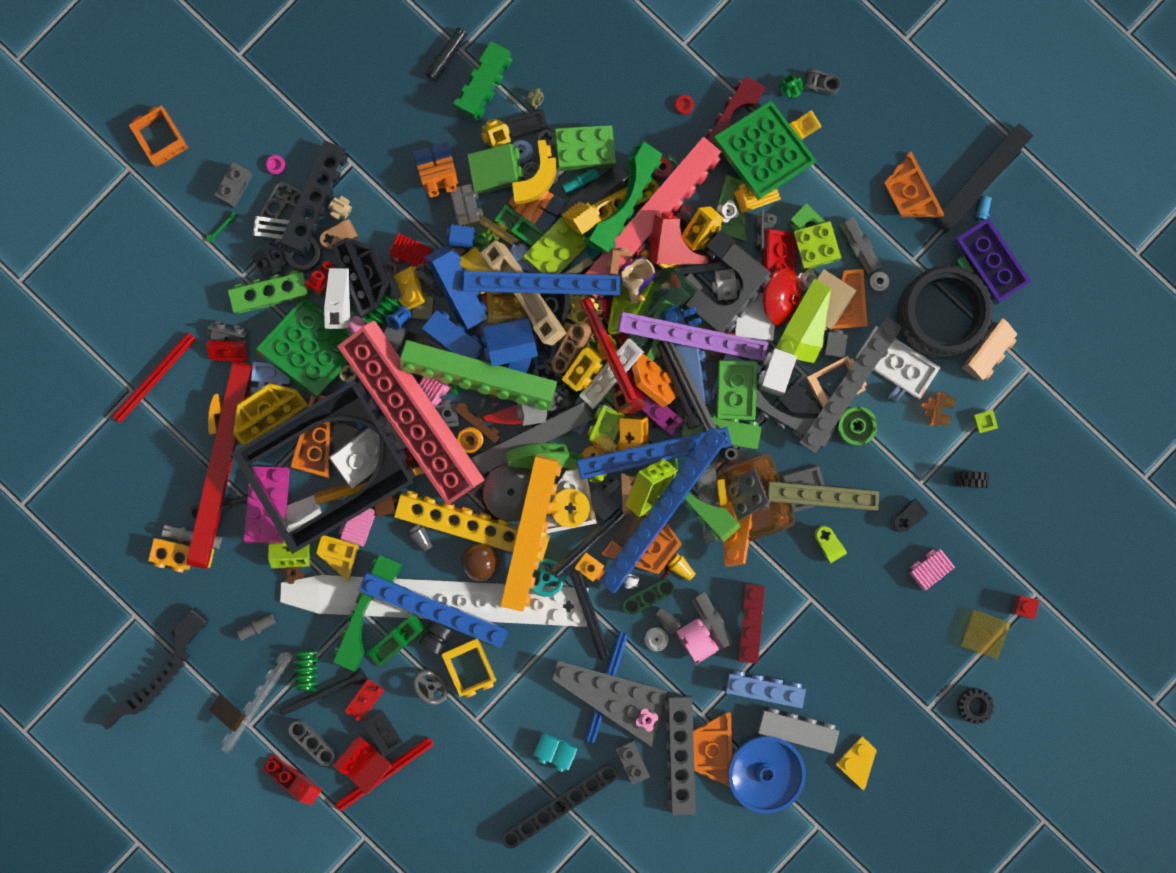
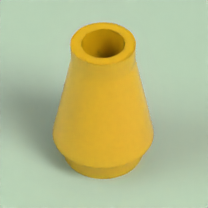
M678 553L667 563L671 571L687 581H690L696 574L683 555L680 556Z

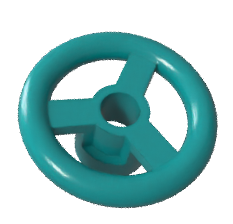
M543 559V561L539 562L538 566L540 571L539 584L537 587L534 585L533 589H530L536 595L550 597L557 594L563 588L565 572L556 578L550 571H546L543 565L548 564L555 567L558 562L552 559ZM549 575V581H543V576ZM553 581L559 582L553 590L542 591L544 586H550Z

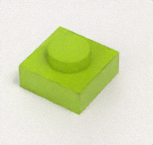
M993 410L973 415L978 434L998 428Z

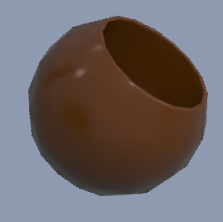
M478 544L465 550L461 558V566L465 575L470 579L486 581L496 574L499 567V557L495 549L490 545Z

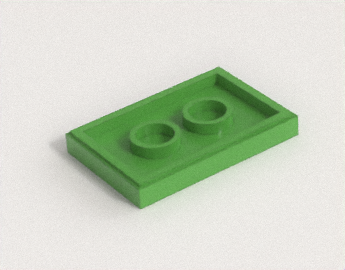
M718 361L716 419L755 420L757 362Z

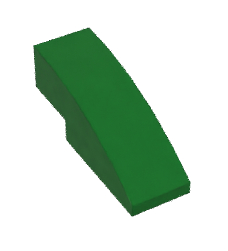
M503 205L493 219L495 223L530 247L545 234L543 230L507 205Z
M413 613L367 654L380 668L427 627Z

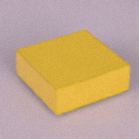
M718 480L719 505L725 506L727 505L725 480Z

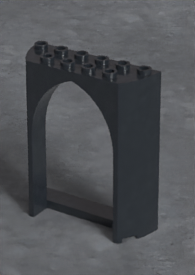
M352 381L231 453L292 554L414 483L413 478L416 475L405 461L407 458L402 448H397L395 444L397 440L392 432L388 433L385 428L387 425L382 415L378 416L375 411L377 408L372 398H367L365 389L360 382ZM352 421L365 425L379 435L380 455L376 469L369 481L356 493L297 528L290 530L251 464L323 423Z

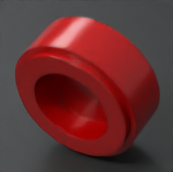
M687 95L679 96L675 101L677 113L688 115L692 112L694 107L692 98Z

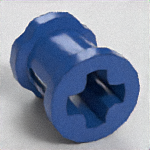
M399 306L394 314L386 317L388 325L393 330L400 329L401 324L412 319L411 312L405 306Z

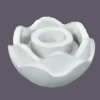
M657 627L647 631L644 641L650 650L656 652L666 648L669 637L664 629Z

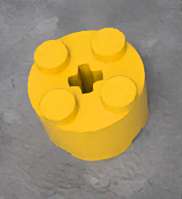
M576 489L562 490L552 500V516L561 526L568 528L577 527L589 515V501L582 492ZM570 502L573 506H576V510H573L572 514H568V510H565V506H568Z

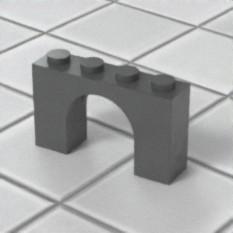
M735 244L732 245L722 260L736 270L742 278L743 292L740 298L731 305L721 306L706 293L697 290L686 304L689 308L695 307L696 313L721 333H730L735 328L736 320L742 318L748 311L747 306L758 299L760 295L758 292L762 287L765 288L772 274Z

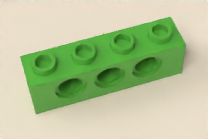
M299 270L288 272L287 276L274 275L267 281L258 279L251 281V285L244 286V284L232 286L233 289L228 290L233 313L237 315L302 299L304 296L310 297L309 288L304 287V282L307 281L306 275ZM287 282H291L292 289L290 291L285 292L283 290V285ZM267 287H273L274 291L271 296H265L264 292ZM253 291L255 293L254 299L247 301V293Z

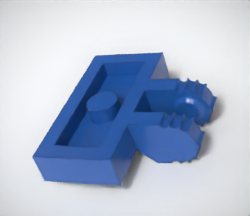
M675 304L660 312L664 321L692 327L702 323L701 318H695L688 323L685 319L697 312L695 307L682 312L680 306ZM674 343L675 347L682 346L681 344Z

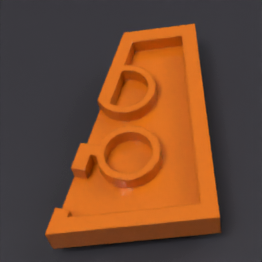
M846 270L843 273L842 281L854 288L857 293L832 330L868 327L864 270Z

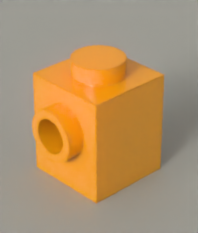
M587 553L584 554L575 567L576 570H579L592 581L595 579L599 581L605 573L603 570L604 565Z

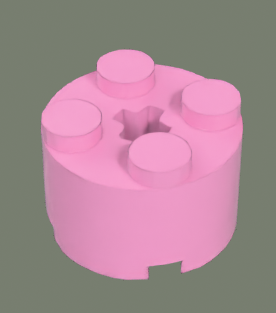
M699 618L676 631L678 638L686 651L691 654L690 657L695 664L700 663L719 650L714 640L709 636L708 629Z

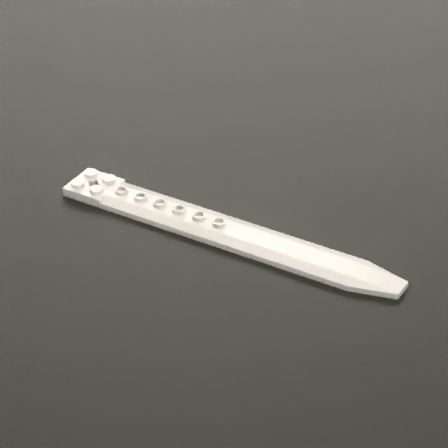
M318 575L295 580L293 584L283 582L281 583L280 602L318 614L350 615L351 611H355L358 604L355 602L359 593H363L359 591V587L364 577L350 576V580L347 581L342 576ZM396 579L394 582L490 622L587 627V622L574 587H563L557 594L550 597L536 595L529 589L528 595L531 596L530 605L521 612L501 607L506 584ZM544 586L542 591L553 590L556 586ZM374 597L364 616L408 618L413 613ZM567 601H571V604L574 605V609H571L570 612H566V609L563 608V604H566ZM416 614V616L420 619H427Z

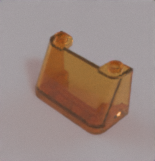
M764 454L717 471V480L724 479L725 487L753 469L759 475L765 492L767 482L781 483L774 461L769 454ZM770 502L768 509L762 510L760 508L752 513V526L748 536L749 542L794 526V516L789 503Z

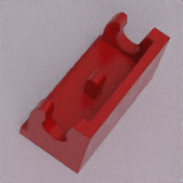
M368 679L344 712L354 716L357 721H363L385 690L371 679Z

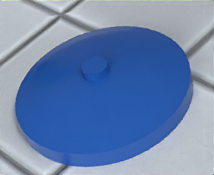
M763 735L749 739L735 751L729 763L728 782L731 791L744 807L754 812L770 814L788 808L800 796L805 785L806 769L800 753L788 741L778 737Z

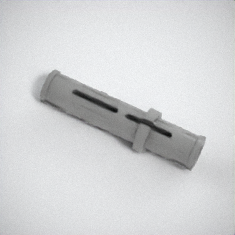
M164 525L162 537L177 539L182 543L184 541L191 543L193 531L186 530L185 527L180 529ZM215 536L213 548H220L219 544H221L222 537Z

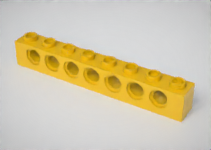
M406 491V493L403 492L400 495L395 518L506 551H514L520 524L513 525L510 524V521L492 519L491 515L487 513L476 514L473 513L472 509L466 507L459 509L454 507L452 503L447 506L445 502L443 504L436 502L435 498L429 496L422 498L412 491ZM414 504H419L422 507V512H416L413 508ZM432 510H438L441 513V517H434ZM456 515L459 518V523H453L450 520V516ZM470 520L475 521L478 528H471L468 522ZM493 526L496 529V533H488L487 527ZM505 532H512L515 538L512 540L507 539ZM543 532L541 540H544L542 552L538 551L537 558L540 561L544 559L550 535H547V532Z

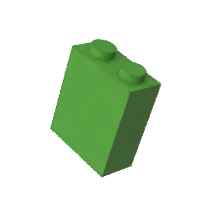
M505 144L468 154L474 192L484 194L511 187L513 182L523 181L524 172L519 163L520 151L517 146Z

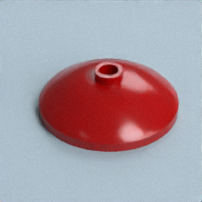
M788 268L775 270L770 275L771 279L765 285L763 292L765 316L770 323L778 326H784L790 322L802 301L800 280L796 273Z

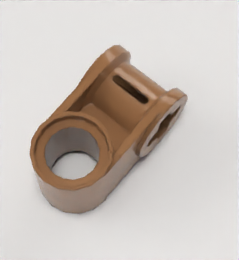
M348 219L324 231L320 236V242L324 249L333 250L331 245L347 237L355 240L358 238V235ZM327 237H330L332 239V244L329 245V243L326 242Z

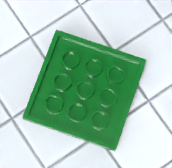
M772 101L712 139L758 201L817 162Z
M304 296L256 348L255 352L317 399L344 366L349 363L337 346L353 334L346 328H325L324 311Z

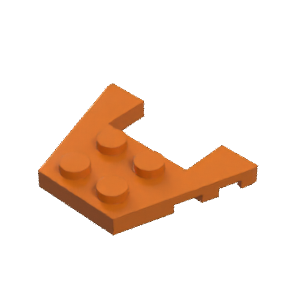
M666 523L635 567L659 575L682 543L668 523ZM611 541L602 552V555L615 559L622 550V547Z

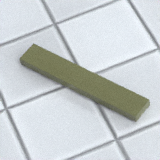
M767 482L766 497L769 502L878 511L879 491Z

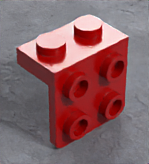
M361 737L353 740L350 747L337 758V762L333 765L338 771L346 774L366 794L371 792L392 767L391 763L369 741Z

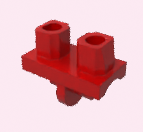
M325 261L318 271H314L311 277L304 282V287L313 289L318 295L325 294L329 268H335L336 266L329 261Z

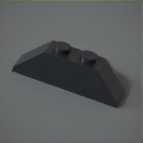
M349 237L331 245L340 268H349V289L360 315L363 316L377 309L388 287L389 280L375 247Z

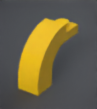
M546 140L538 141L540 168L537 174L529 180L512 183L516 205L527 204L539 199L550 189L554 182L557 161L556 157L548 158L552 156L551 146L546 144Z

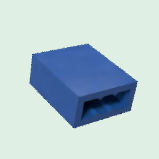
M529 317L483 327L485 335L481 336L484 347H488L484 348L486 360H491L492 367L538 356Z

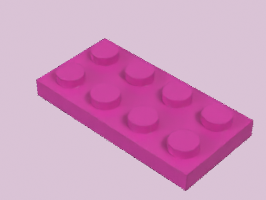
M253 467L286 522L290 469L284 467ZM249 484L244 542L284 544L283 538Z

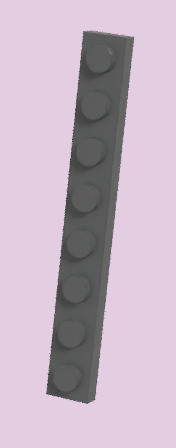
M885 317L799 444L816 454L901 331L902 326L889 317Z

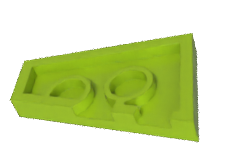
M653 280L641 291L645 298L653 284ZM620 282V295H613L608 325L610 334L622 333L617 331L620 312L637 315L643 302L634 304L630 301L629 291L622 282Z

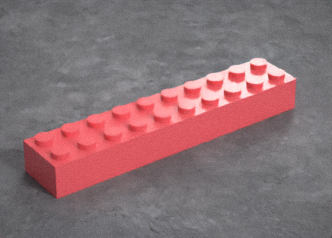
M703 137L615 239L616 245L613 250L627 248L629 252H632V259L635 255L639 257L641 251L645 250V244L648 241L651 242L654 214H662L663 211L675 214L683 206V200L685 198L688 200L693 195L697 183L701 185L705 181L709 169L713 171L720 163L721 158L719 156L721 151ZM613 250L603 253L585 275H610V270H607L608 259H612ZM620 258L618 276H620L621 270L625 265L633 262L632 259ZM589 295V297L595 299V302H596L598 299H599V300H600V299L602 300V299L606 296V295Z
M375 321L363 326L337 346L447 506L484 481L480 472L413 375L399 369L400 357Z

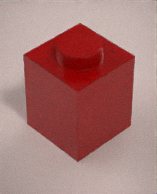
M1016 595L1011 613L1035 619L1039 600Z

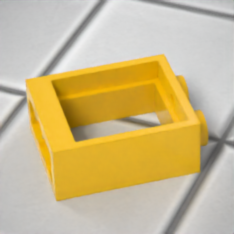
M476 638L442 654L460 697L465 695V698L475 695V690L483 688L484 691L494 686L493 682H496V678L479 639ZM477 648L489 678L463 689L451 658Z

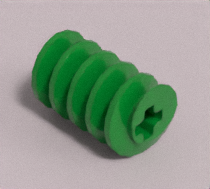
M387 289L388 295L384 294L383 301L380 302L379 307L367 313V318L360 316L367 324L375 321L378 326L379 324L386 325L384 318L390 315V312L394 314L396 312L395 307L401 306L397 299H391L390 292Z
M299 651L294 654L295 657L299 658V660L293 662V664L299 666V668L293 669V672L299 674L293 677L294 680L298 681L297 684L293 685L294 688L302 691H317L316 688L312 687L317 684V681L312 678L317 677L318 674L312 670L318 668L317 665L313 664V662L318 661V658L313 655L319 651Z

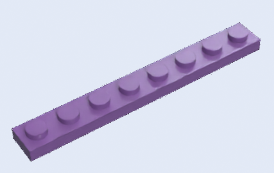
M620 312L617 331L758 361H765L768 342L625 312Z

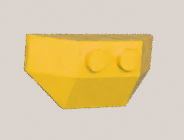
M268 383L237 404L233 434L244 446L285 422L307 407L308 403L297 389Z

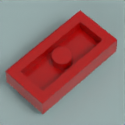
M211 340L207 342L209 360L247 362L248 360L246 342Z

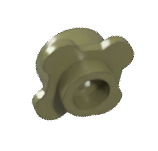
M540 88L532 89L528 95L527 102L534 106V109H537L544 99Z

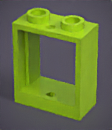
M662 459L639 471L625 506L638 517L648 513L673 480L678 470L665 459Z

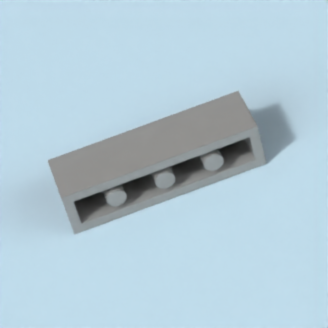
M768 707V710L763 709L757 730L759 734L778 737L785 741L834 754L839 730L835 729L836 725L824 722L823 726L816 724L817 720L806 717L805 720L798 719V715L787 712L786 715L779 714L780 710L771 707Z

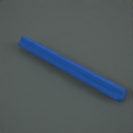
M618 632L606 674L616 676L628 637L627 633ZM595 708L585 737V741L589 743L595 742L603 714Z

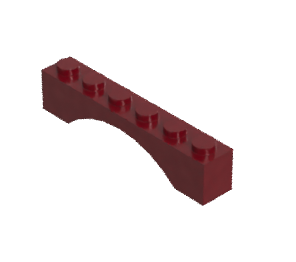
M600 299L596 302L599 304L597 309L602 311L599 317L603 318L602 324L607 334L611 335L612 339H615L619 350L627 341L626 333H609L608 325L612 301ZM630 368L626 374L637 395V399L633 402H626L617 383L612 397L617 413L635 414L646 407L643 392L635 385L634 373L632 368Z

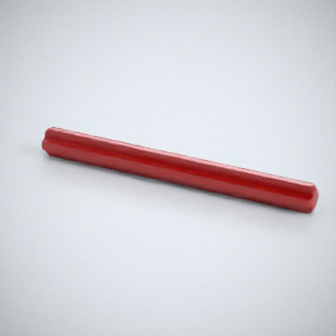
M585 298L580 302L626 402H633L637 399V395L592 300Z
M186 333L112 415L117 422L124 420L195 341V337L191 333Z
M429 737L425 738L391 763V769L376 786L434 745ZM357 787L338 800L335 805L339 811H343L366 793Z

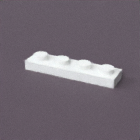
M627 339L616 352L625 372L644 353L631 339ZM609 363L597 374L591 385L579 395L592 409L596 408L617 384Z

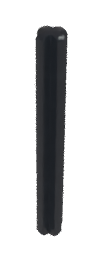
M617 509L551 570V573L556 578L561 576L625 517L623 510Z
M575 570L570 573L573 586L599 658L602 661L607 660L611 655L582 574L579 570Z

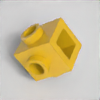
M492 119L487 121L486 125L481 126L483 131L481 133L482 140L490 147L494 148L511 142L509 137L510 131L506 123Z

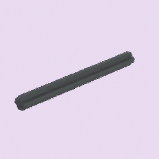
M662 341L705 431L707 432L710 427L716 428L678 347H675L674 343Z

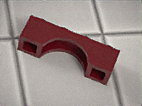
M747 76L743 81L740 79L734 88L737 90L733 97L729 96L725 103V106H727L724 113L720 111L715 120L717 125L714 129H709L705 138L719 149L712 139L731 127V116L738 109L743 107L754 108L766 87Z
M744 584L742 624L737 655L738 662L758 664L765 586Z

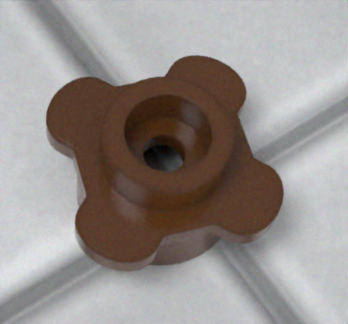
M300 567L282 568V573L286 575L287 583L289 584L304 578L305 574L301 571Z

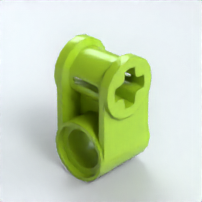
M820 526L815 530V539L830 564L847 554L831 528ZM822 530L824 532H828V534L826 535V540L824 538H820V536L822 535Z

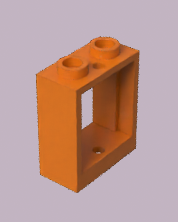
M163 106L151 108L148 114L143 117H136L133 119V123L129 125L155 167L160 166L189 148ZM164 117L177 141L153 154L140 130Z

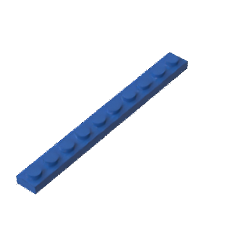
M710 427L600 578L599 582L610 592H617L728 440L714 427Z

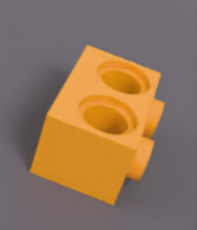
M154 538L148 561L154 562L153 566L165 568V565L172 566V570L177 572H183L184 569L190 570V566H187L190 546ZM161 548L166 551L164 559L158 556V551ZM180 552L185 556L183 563H179L176 559Z

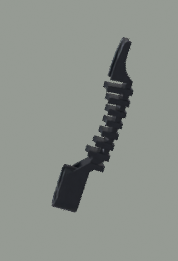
M194 607L170 633L175 637L176 653H169L167 656L173 664L168 662L163 665L168 673L165 670L163 672L160 671L158 675L162 680L159 677L157 679L154 678L150 685L148 684L142 690L139 689L137 693H130L128 695L130 700H125L104 724L103 727L106 730L111 728L126 714L136 715L145 711L148 708L147 705L152 704L155 701L154 698L159 697L162 694L161 691L168 687L167 684L174 680L173 677L180 673L178 670L186 665L184 661L189 660L191 657L186 652V646L210 621L199 609Z

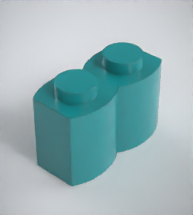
M543 732L533 755L536 756L537 761L543 764L550 762L554 764L555 769L564 772L565 769H570L578 747Z

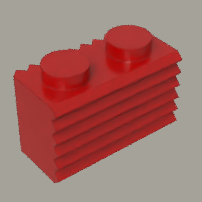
M397 233L388 254L392 256L391 260L398 264H401L403 261L409 264L408 267H417L420 264H426L424 257L431 254L433 249Z

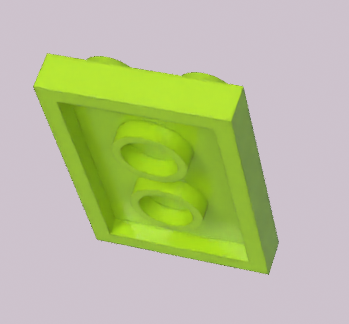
M562 216L527 251L523 259L539 273L561 274L588 245L582 242L585 236L571 230Z

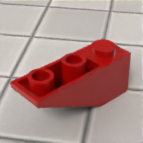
M273 753L262 768L267 775L299 802L312 805L322 791L310 778Z

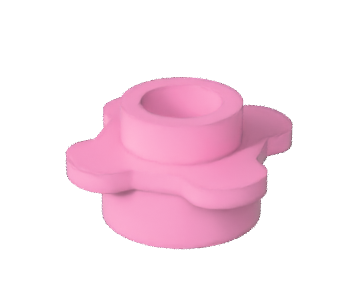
M642 709L638 719H636V725L644 727L646 731H652L653 724L658 720V715L650 713L648 709Z

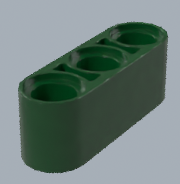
M662 579L626 598L623 602V610L629 615H634L670 596L674 591V584L668 579ZM664 582L669 583L671 586L668 593L660 591V585ZM647 591L652 592L654 595L651 602L643 600V594ZM630 600L635 601L637 604V608L634 611L626 609V603Z

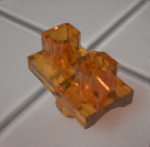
M938 392L935 405V398L932 397L929 398L928 404L922 403V408L927 409L925 416L931 417L932 410L934 411L930 426L950 425L951 416L942 414L943 407L953 409L956 399L947 395V392Z

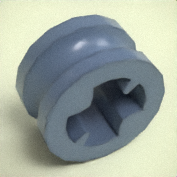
M897 385L887 398L892 399V403H896L905 393V390H900V386Z

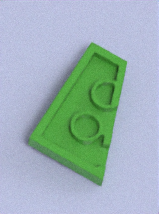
M726 175L715 211L718 212L717 207L719 205H724L728 200H732L739 211V216L731 218L729 222L722 221L719 231L723 229L732 238L746 242L745 212L741 213L734 191L740 190L739 186L745 183L743 180Z

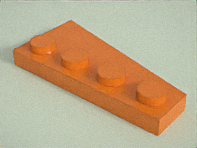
M726 491L727 505L720 506V508H726L728 512L738 521L734 508ZM752 514L738 521L741 527L723 542L724 565L726 567L746 564Z

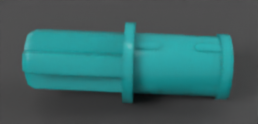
M593 168L580 176L577 174V177L562 184L567 195L577 189L585 188L584 185L598 178L599 173L596 168Z

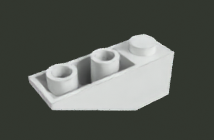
M329 268L324 306L325 328L344 329L350 326L349 268Z

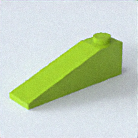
M816 279L812 281L775 349L797 356L796 360L810 363L816 361L824 343L823 337L824 330L826 329V316L829 309L831 287Z

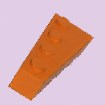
M311 395L308 407L322 400L326 396L320 395L317 399H315ZM333 421L320 424L299 436L291 464L292 468L331 478V460L328 457L332 453Z

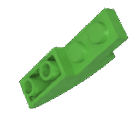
M557 443L526 445L505 453L508 466L530 470L533 469L537 454L560 459L559 465L570 470H578L576 460L584 459L580 453L568 452L566 444Z

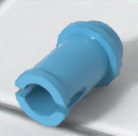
M980 196L977 212L974 213L975 219L984 221L989 218L988 212L992 201L991 197Z

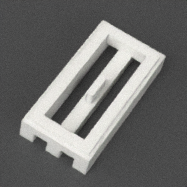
M255 216L253 235L282 239L283 235L258 232V228L284 232L286 228L259 224V221L288 225L290 220Z

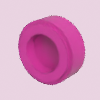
M273 155L267 159L266 168L271 174L280 175L284 172L286 163L282 157Z

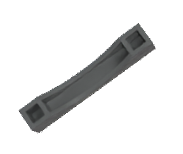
M757 387L756 409L760 410L759 414L766 419L773 418L776 420V425L783 429L788 427L793 430L792 434L802 439L816 418L801 419L778 411L768 403ZM835 426L820 447L826 446L834 430L836 429Z

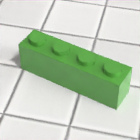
M685 413L682 437L705 432L703 425L688 430L686 425L687 415ZM710 414L716 426L715 429L728 427L732 446L758 450L762 427L757 426V422L746 421V424L739 423V419H716L715 414Z

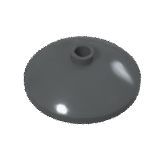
M505 464L489 474L484 484L483 497L487 508L494 516L505 521L521 520L532 473L530 469L513 468ZM511 488L515 491L513 496L508 495V490Z

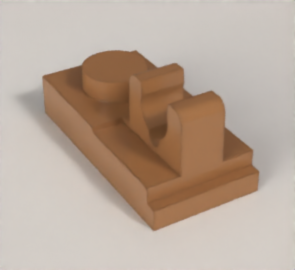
M621 474L623 513L625 515H633V512L625 505L633 487L631 484L635 482L637 476Z

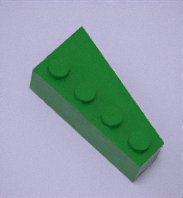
M490 41L478 62V65H480L479 69L475 68L469 79L470 84L464 85L461 90V99L456 98L453 103L457 113L474 122L478 118L481 119L486 111L484 106L487 101L491 102L495 94L493 91L495 86H499L503 80L504 75L502 73L504 69H508L513 61L511 51Z

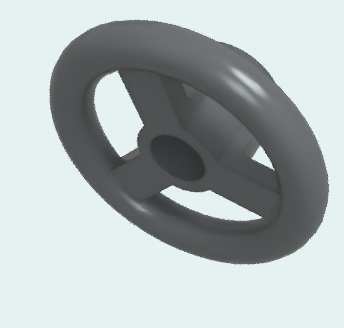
M423 670L415 675L413 689L421 701L429 705H438L445 701L448 695V687L445 680L438 673L431 670ZM423 676H431L438 682H428ZM442 687V695L438 699H434V692Z

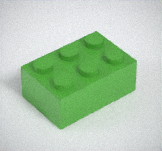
M612 125L555 129L552 133L557 171L611 168L616 164Z

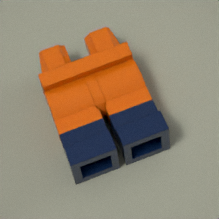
M448 142L432 146L436 166L434 165L429 147L413 151L425 193L427 192L431 198L438 196V189L444 187L447 192L457 190L456 184H458Z
M547 191L539 199L521 205L515 204L513 195L508 204L516 213L522 215L546 233L555 224L556 218H559V212L566 206L567 201Z

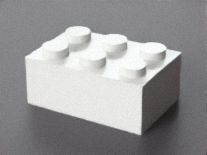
M778 349L769 352L762 364L765 369L757 378L758 389L777 397L783 395L797 356Z

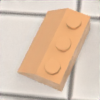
M1002 318L995 322L961 368L978 381H982L984 378L988 380L994 372L992 370L993 366L1001 363L1005 357L1003 354L1007 348L1010 350L1017 341L1014 339L1017 333L1005 319Z

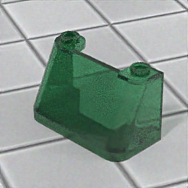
M666 268L653 281L637 315L649 317L666 299L673 305H682L698 289L676 268ZM627 334L628 339H631L640 349L652 339Z

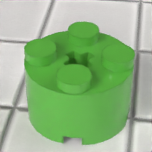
M864 407L850 408L843 413L836 423V432L839 438L847 445H864L870 442L876 435V418L870 410ZM853 423H859L860 430L855 431Z

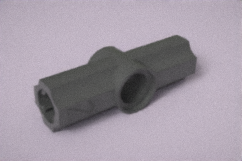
M853 217L839 225L848 241L851 253L855 258H858L867 276L882 268L873 251L871 241L866 234H863L855 218Z
M703 592L691 599L695 610L700 616L699 619L708 629L718 649L721 650L732 644L733 640L724 626L723 619L717 609H714L706 593Z

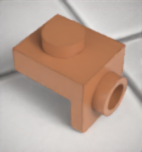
M617 248V250H613L612 259H608L607 270H610V275H618L620 258L632 259V252H629V249Z

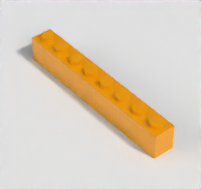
M539 454L535 457L501 607L523 612L525 607L530 605L531 596L528 593L530 588L533 589L536 577L532 576L534 570H538L540 562L537 554L538 551L542 552L544 540H541L543 532H547L549 524L545 520L547 514H551L553 507L550 499L551 495L555 496L558 484H554L556 476L559 477L562 465H559L560 459Z

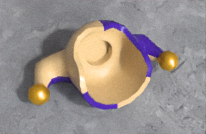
M647 250L641 251V256L625 265L620 273L621 281L629 291L630 301L634 304L645 301V296L641 294V291L651 282L655 274L652 263L645 259L649 256Z

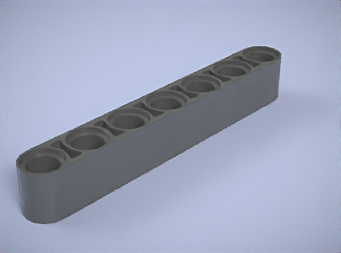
M581 401L547 418L546 422L537 423L471 456L470 459L482 475L506 463L505 453L507 451L526 445L546 443L592 420L594 415L589 405L585 401Z

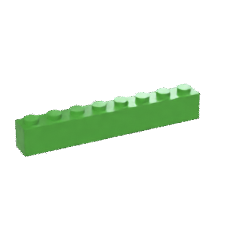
M408 340L400 358L399 369L406 373H415L427 379L440 380L445 384L451 383L464 389L479 391L482 394H491L500 399H509L521 405L527 404L539 410L550 411L557 382L498 365L492 367V364Z

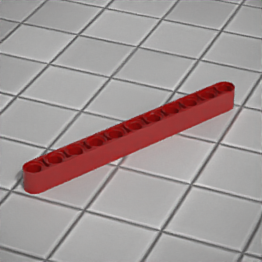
M234 361L231 367L187 557V566L207 569L210 562L234 458L231 453L235 451L238 440L233 434L237 404L248 397L253 365Z

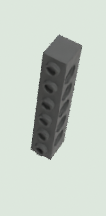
M668 696V701H665V713H669V720L665 721V731L669 732V740H666V752H670V759H666L667 771H670L671 779H667V791L671 790V798H668V810H672V815L696 814L692 696ZM677 711L683 712V720L675 721L673 719L674 713ZM683 731L685 733L684 739L681 741L675 740V732ZM676 751H684V759L677 760L674 757ZM678 770L686 772V776L683 779L675 777V773ZM679 789L686 791V796L683 799L676 797V792Z

